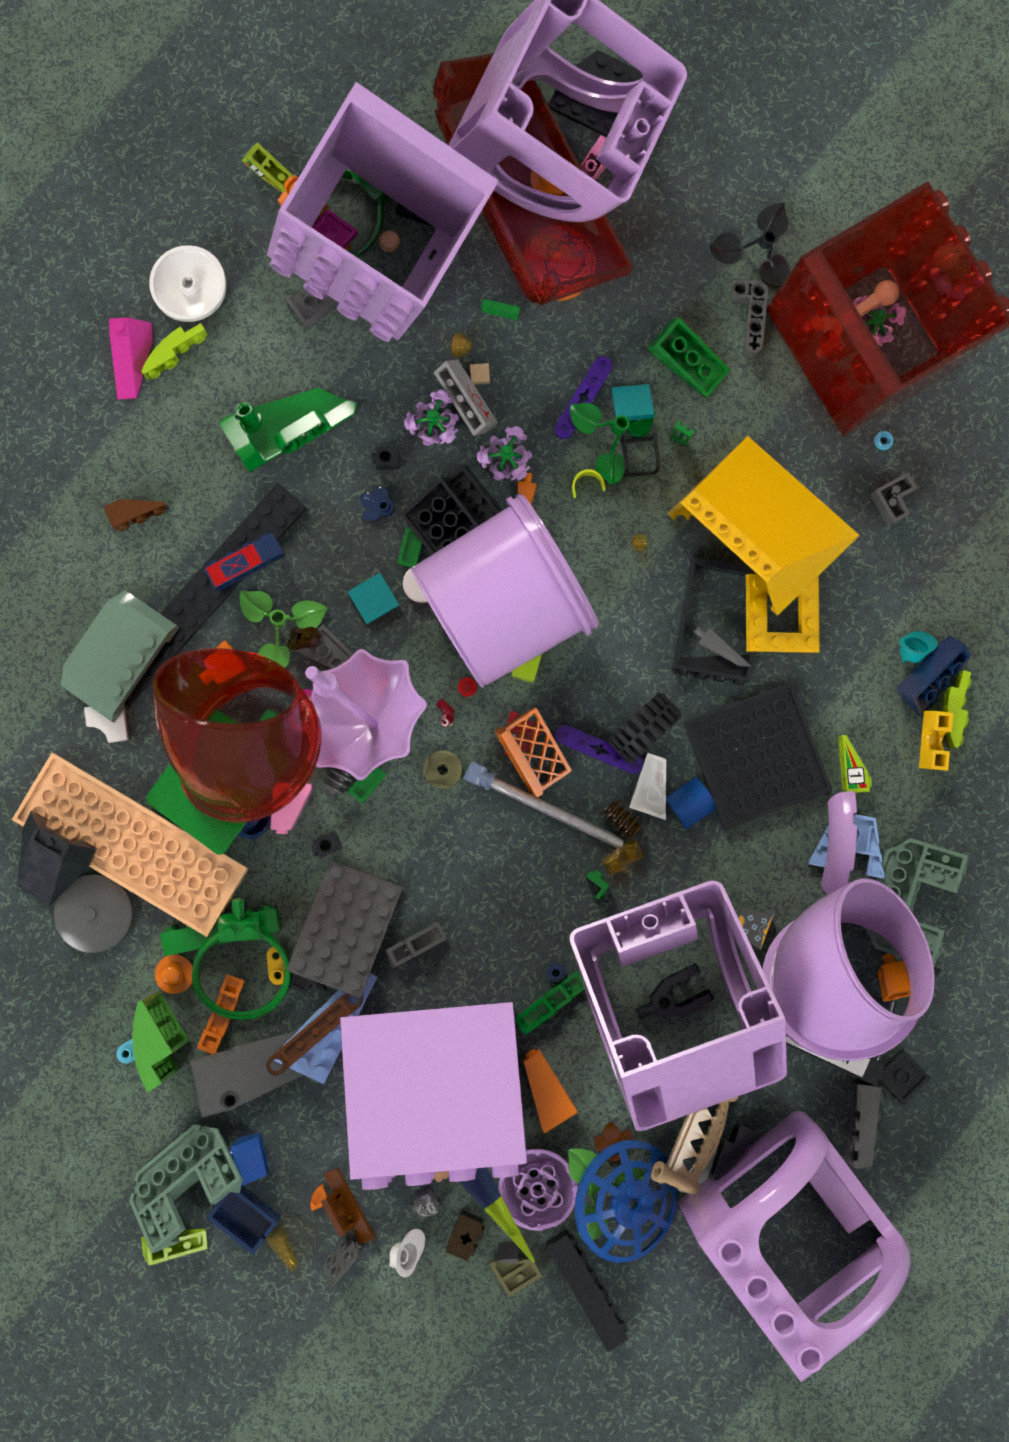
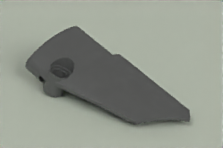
M297 1031L191 1059L190 1063L202 1118L232 1110L303 1076V1074L290 1068L281 1075L274 1076L266 1068L267 1060L284 1046L288 1039L290 1040ZM272 1061L270 1067L273 1071H279L282 1068V1064ZM228 1095L235 1098V1104L231 1107L224 1104V1098Z

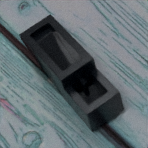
M734 1124L729 1140H720L708 1178L719 1180L738 1162L747 1149L755 1132L754 1130Z

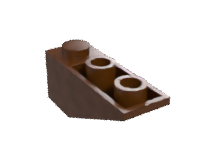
M120 499L103 507L112 528L120 532L128 530L130 525L134 523L141 524L146 522L150 516H160L165 513L166 509H169L165 502Z

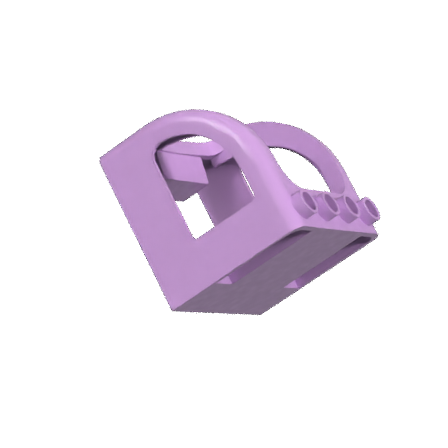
M534 0L508 27L501 38L449 146L499 180L493 191L512 203L552 219L571 222L591 221L604 216L631 197L686 81L687 71L681 62L599 0ZM572 23L578 24L642 73L643 78L634 82L621 83L595 77L569 63L550 49L549 45ZM531 80L546 82L568 97L583 104L618 113L597 157V160L614 174L607 189L525 132L533 114L531 99L520 90L526 82ZM508 155L513 156L569 196L547 194L525 186L508 176L498 163Z
M708 881L579 927L571 933L570 943L578 971L635 1130L643 1131L776 1083L787 1075L785 1017L721 883ZM705 918L716 961L740 1021V1031L657 1061L650 1042L645 1037L631 1035L622 1038L604 986L597 958L602 953L615 949L620 964L623 967L698 940L697 927L694 920ZM734 938L758 990L751 991L737 953Z
M802 1111L791 1113L747 1147L738 1162L719 1180L708 1178L700 1184V1191L697 1194L688 1193L677 1201L705 1254L801 1382L814 1372L820 1370L824 1364L871 1328L893 1304L908 1277L911 1261L907 1243L833 1147L822 1129ZM796 1137L794 1149L783 1165L757 1190L735 1207L730 1208L721 1192L783 1143ZM809 1181L848 1234L871 1220L882 1235L876 1239L877 1243L797 1304L762 1257L759 1249V1235L765 1222L784 1207ZM881 1270L875 1284L866 1297L844 1318L832 1323L817 1321L820 1316Z

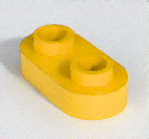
M271 947L267 952L269 979L273 984L281 985L284 981L283 961L281 956L279 959L273 957L274 952H277V950ZM276 972L281 973L280 979L275 977Z

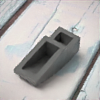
M436 922L385 949L384 953L391 967L394 968L443 942L447 937L439 922Z

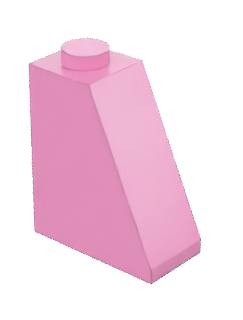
M274 784L272 787L271 830H276V834H288V830L294 829L314 788V784Z

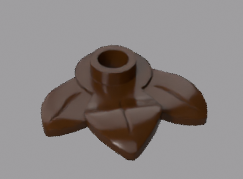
M608 1122L604 1127L603 1136L594 1137L595 1147L598 1151L602 1152L617 1142L632 1140V1132L630 1129L620 1132L614 1123ZM617 1153L616 1155L611 1156L608 1160L611 1162H618L621 1159L619 1153Z

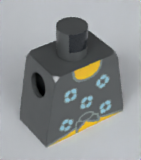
M739 907L737 916L750 944L761 949L773 914Z

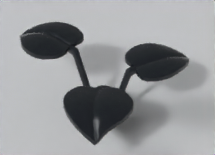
M785 203L772 204L760 212L757 218V226L765 232L759 238L739 247L740 240L734 233H722L710 244L712 255L721 263L734 264L740 260V251L758 243L761 248L768 249V261L763 262L760 266L762 280L771 286L787 287L790 271L786 259L778 254L771 258L772 245L777 241L778 236L782 235L787 229L788 220Z

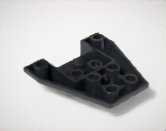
M32 810L23 826L17 887L44 903L51 905L90 866L98 848L83 839L73 842L46 826L48 819Z

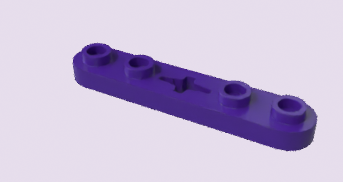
M600 356L594 361L556 423L555 434L560 439L570 438L576 429L570 417V406L572 404H579V395L583 396L587 389L589 390L587 394L588 401L584 400L582 403H592L610 374L612 362L608 357Z
M562 725L555 731V739L562 745L631 774H638L642 771L644 765L642 757H639L630 764L608 742L567 725ZM601 744L603 745L602 749L609 752V754L600 753L597 755V751L591 748L590 745L598 747Z

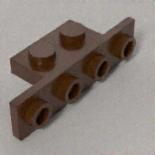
M335 1168L325 1172L323 1175L332 1192L321 1203L339 1237L352 1229L360 1244L373 1240L375 1235L340 1169Z

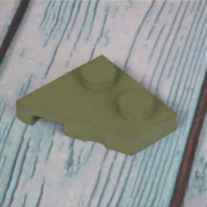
M521 1257L515 1263L500 1264L499 1259L489 1261V1265L508 1297L542 1277L536 1262L533 1263L528 1257Z

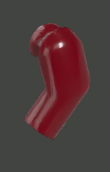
M440 699L436 706L442 711L441 724L444 727L451 726L454 722L455 711L445 700Z

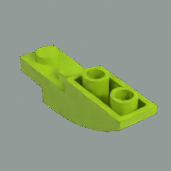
M198 324L187 332H184L179 327L165 337L156 346L143 366L141 372L146 379H155L165 369L174 368L177 362L180 361L176 354L185 353L195 343H202L205 337L208 336L202 324Z
M965 670L957 674L954 687H948L943 698L942 712L953 713L952 732L945 733L948 747L951 749L959 748L964 740L963 730L969 722V717L967 716L969 711L961 709L967 700L965 696L966 690L969 689L972 678H970L971 672Z

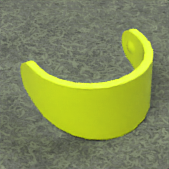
M591 469L579 472L572 484L573 497L576 498L574 486L576 481L588 475L598 479L602 490L605 491V484L601 475Z

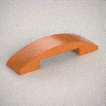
M226 974L216 1004L227 1010L235 1011L245 980ZM212 1012L197 1049L210 1054L217 1053L231 1019Z

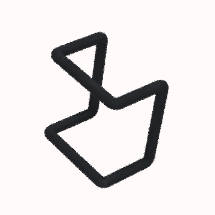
M653 432L651 437L626 439L625 435H622L620 443L623 445L625 465L623 475L627 477L657 474L660 469L657 433ZM654 440L655 470L628 473L626 443Z

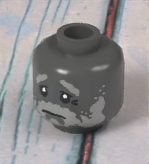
M431 1188L415 1193L413 1202H411L414 1214H418L421 1218L438 1213L439 1207L442 1205L439 1193Z

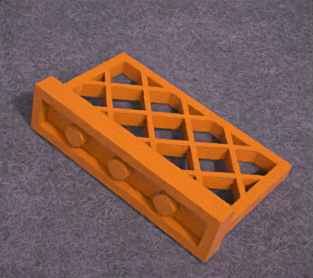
M533 707L504 728L499 727L494 731L524 784L533 796L538 798L543 794V790L572 771L536 707ZM533 714L537 718L535 727L527 725L528 718ZM515 726L522 727L519 737H514L510 732ZM526 728L534 729L532 740L523 738ZM538 730L544 731L546 734L544 743L536 741ZM522 741L531 743L528 753L521 751ZM535 744L543 745L541 756L532 754ZM547 746L554 748L553 758L545 757ZM531 757L540 758L537 769L531 768ZM544 759L552 761L550 771L541 770ZM556 762L562 763L565 769L559 773L554 772ZM540 773L549 774L547 781L541 785L539 782Z

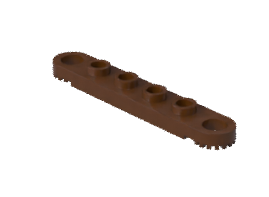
M347 993L336 1000L267 1060V1071L274 1076L284 1073L340 1025V1017H349L363 1003V994L359 998V1002L354 1005L348 1002L350 994ZM277 1059L282 1062V1068L279 1071L271 1069L270 1064L273 1060Z

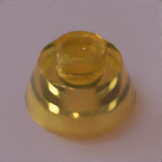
M458 331L453 335L451 355L455 358L466 356L467 352H471L472 341H469L468 336Z

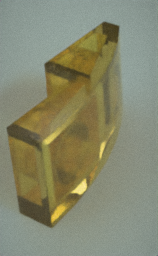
M635 839L607 855L602 860V864L611 876L627 870L628 863L644 858V852Z

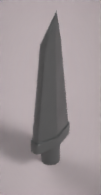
M697 627L694 631L701 638L698 642L701 646L710 649L738 666L752 667L710 627L706 632L700 627Z

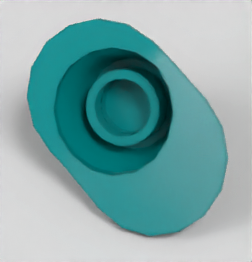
M921 631L911 632L899 640V652L903 657V663L909 661L919 663L938 646L936 638Z

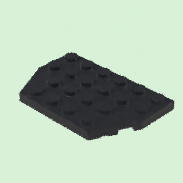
M596 50L575 65L588 74L613 82L628 83L643 78L642 73L638 69L599 50ZM557 89L548 104V109L605 137L608 136L618 115L616 112H609L583 104Z

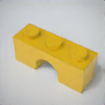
M924 711L919 768L948 771L950 751L944 750L942 741L945 733L952 732L953 713Z

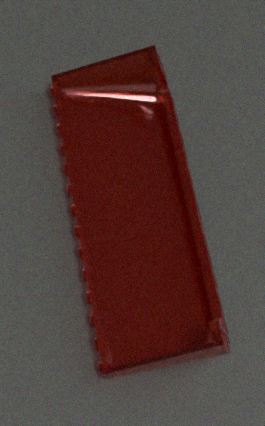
M494 53L440 63L434 81L433 97L437 99L436 119L448 146ZM536 81L526 82L520 90L531 99L533 114L525 132L582 171L581 165L578 163ZM510 155L498 163L508 176L532 188L530 182L532 169ZM495 191L491 193L482 209V213L520 288L532 303L537 302L539 305L551 303L627 276L633 269L632 262L624 251L623 245L620 243L606 214L597 219L584 222L552 219L526 210L505 199ZM563 192V194L560 195V196H569V195L566 194L565 192Z

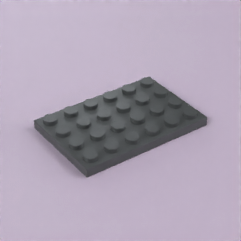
M330 860L287 971L361 998L403 887Z

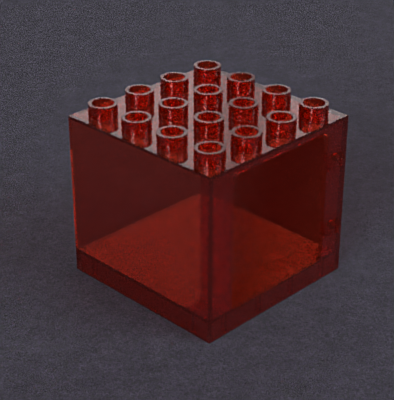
M929 181L802 255L766 309L843 437L957 370L1009 328V299L1004 295L998 296L990 283L992 281V273L989 266L983 260H976L969 248L971 240L967 230L962 225L955 226L947 213L949 211L947 197L940 190L934 191ZM862 266L863 270L855 274L854 271ZM883 267L890 271L937 348V354L899 378L845 291L846 288Z

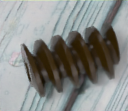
M613 800L600 814L608 813L606 820L613 819L611 826L618 824L616 831L624 830L622 837L628 835L629 840L642 828L643 823L635 824L638 818L636 816L630 818L632 811L625 813L627 806L619 807L622 801Z

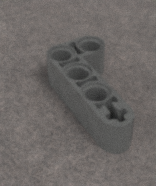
M738 280L731 288L730 299L735 303L747 304L743 354L748 359H755L763 347L768 287L763 282ZM739 289L743 294H738L735 290ZM758 291L762 296H757L754 292ZM757 309L760 314H755L752 310ZM751 327L757 328L759 332H753ZM753 341H755V342H754V349H755V350H752V346H751V344H752Z

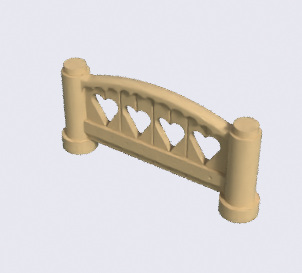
M739 1096L719 1103L714 1116H711L708 1108L688 1114L667 1164L661 1161L654 1164L651 1174L652 1180L660 1184H669L689 1194H697L700 1191V1183L697 1180L707 1167L719 1144L726 1123L729 1103L735 1102ZM711 1119L708 1133L704 1135L698 1123ZM703 1138L704 1142L700 1146L701 1149L696 1153L690 1142ZM695 1156L696 1161L693 1164V1169L688 1172L683 1159Z

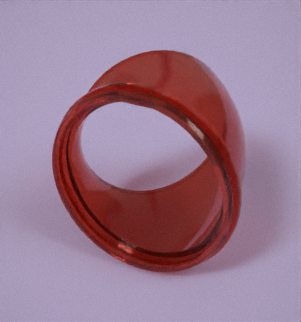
M212 648L176 655L164 662L155 672L153 678V707L161 746L173 771L180 779L184 793L198 810L220 821L250 822L265 818L281 810L303 790L311 778L319 759L322 739L321 723L312 700L299 687L295 677L286 668L258 654L235 649ZM256 688L276 689L294 700L292 705L283 713L263 721L241 724L208 721L215 711L219 710L229 700Z

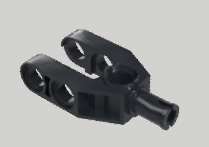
M691 964L689 968L687 966L663 978L649 996L650 1002L635 1009L639 1020L653 1013L660 1016H683L714 1000L710 989L674 1005L673 999L668 993L671 986L681 981L685 982L688 980L687 978L701 972L698 964ZM667 997V1005L664 1007L659 1006L660 998Z

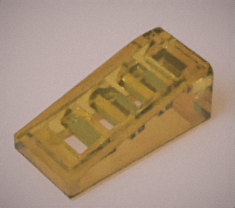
M278 1229L270 1233L266 1237V1241L292 1272L296 1269L298 1261L284 1229Z

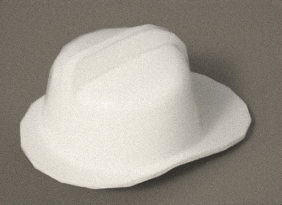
M412 1229L406 1234L403 1241L396 1243L390 1251L389 1265L395 1268L402 1277H408L413 1273L423 1252L425 1236L422 1230Z

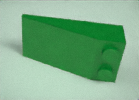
M679 317L671 319L647 347L660 362L705 398H708L730 371L725 363Z

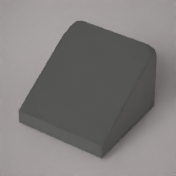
M514 1242L498 1243L500 1264L519 1261L518 1246Z

